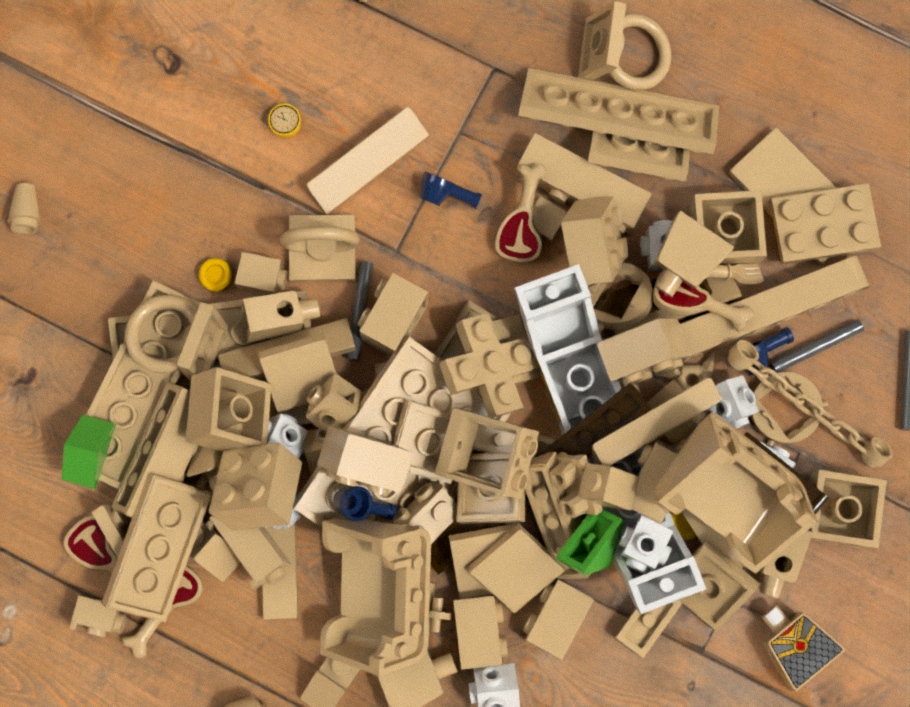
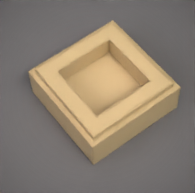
M540 196L533 207V222L541 236L551 242L561 227V221L567 214V211Z

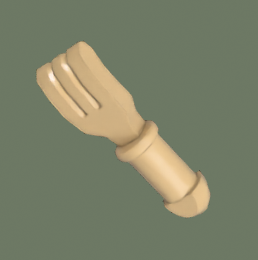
M756 263L736 264L735 266L730 264L718 265L705 278H724L725 280L734 278L743 284H759L764 281L759 264Z

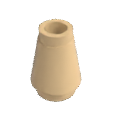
M19 183L15 185L7 220L8 224L11 225V231L14 233L33 234L38 231V226L41 224L35 186L32 184Z

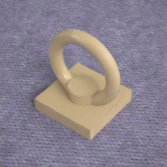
M613 1L585 19L578 78L594 81L609 73L617 83L632 90L650 89L665 78L671 65V46L664 30L654 20L641 14H625L626 4ZM627 27L644 29L653 37L657 44L659 53L657 66L651 74L645 77L631 76L619 66V59L625 42L623 29Z
M355 214L289 216V230L281 234L279 242L282 247L289 250L290 283L356 282V247L360 242V238L355 232Z
M160 295L146 300L131 314L126 325L125 343L131 358L142 368L155 373H170L181 370L191 382L192 375L212 369L228 326L213 305L200 302L197 309L191 302L182 297ZM164 308L176 309L182 312L191 324V326L189 325L185 328L179 344L180 354L166 360L150 357L143 351L139 343L141 324L154 311Z

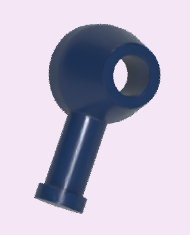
M426 171L421 181L420 198L438 206L450 196L476 209L482 196L479 192L474 193Z
M785 327L780 332L764 340L752 343L759 353L757 361L768 368V352L786 343L794 342V336L791 330ZM754 364L752 365V367H754L756 370H758V371L760 370V369H759L757 366H755ZM744 369L749 376L754 375L748 369Z
M349 486L340 489L333 498L335 508L348 520L361 521L368 514L392 520L396 515L395 504L372 500L370 492L364 487Z

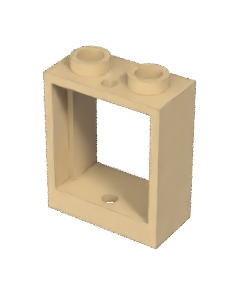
M453 408L435 475L502 496L521 499L522 492L528 484L530 463L538 448L537 438L539 431ZM479 424L516 434L502 484L466 473Z

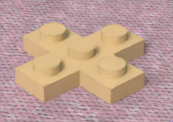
M489 313L467 318L456 323L455 325L466 354L445 359L439 363L450 395L479 388L490 418L499 417L524 408L513 377L538 369L527 337L500 344Z

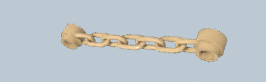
M739 340L729 350L728 362L734 369L739 371L748 369L765 385L776 392H780L805 414L816 418L828 427L838 438L848 444H852L862 452V459L868 466L872 468L882 467L893 457V451L886 441L879 437H874L868 442L850 425L836 419L824 410L817 401L806 394H802L777 372L758 362L759 353L750 342ZM754 364V365L757 366L760 370H759V371L756 370L754 367H752V365ZM769 374L779 380L777 386L767 380ZM786 389L790 390V391H791L792 393H794L796 396H795V397L792 396L790 393H788V392L785 391V390H786ZM805 400L815 406L813 412L803 406ZM824 415L825 417H827L828 419H830V420H831V423H829L827 420H825V419H824L823 417H821V416ZM840 425L851 432L848 438L838 431ZM860 441V442L863 443L865 446L863 447V446H861L860 444H858L857 442Z

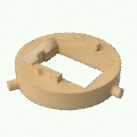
M622 263L621 270L615 276V278L631 281L632 284L639 286L622 318L594 309L607 283L587 285L591 294V301L600 333L604 328L610 330L630 328L641 322L650 312L653 304L652 284L647 274L637 266Z
M793 372L778 373L802 394L810 396L821 404L823 408L828 407V401H822L819 391L809 379ZM772 375L767 378V380L777 386L778 379ZM763 382L756 386L753 393L759 412L750 416L756 430L768 439L767 446L771 448L774 443L793 444L807 438L816 430L820 422L816 418L811 417L802 424L801 428L785 435L759 401L772 389ZM805 400L804 406L813 412L815 406Z

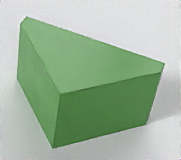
M82 414L64 444L61 480L96 490L115 430V423Z
M604 509L597 515L588 514L557 554L556 560L583 575L611 567L624 525L623 519Z

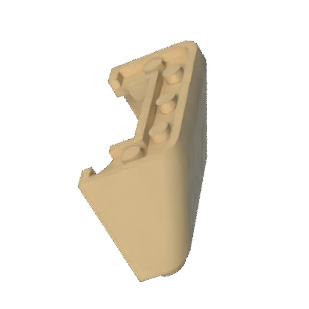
M713 412L698 424L655 487V501L664 512L679 514L684 509H687L727 539L730 548L728 554L734 563L741 567L743 565L755 574L818 522L806 489L801 481L789 469Z
M333 518L323 521V545L330 552H342L341 615L328 620L323 626L320 637V655L376 676H382L421 661L427 651L429 635L431 536L429 532L416 526L364 520L352 521L345 518Z

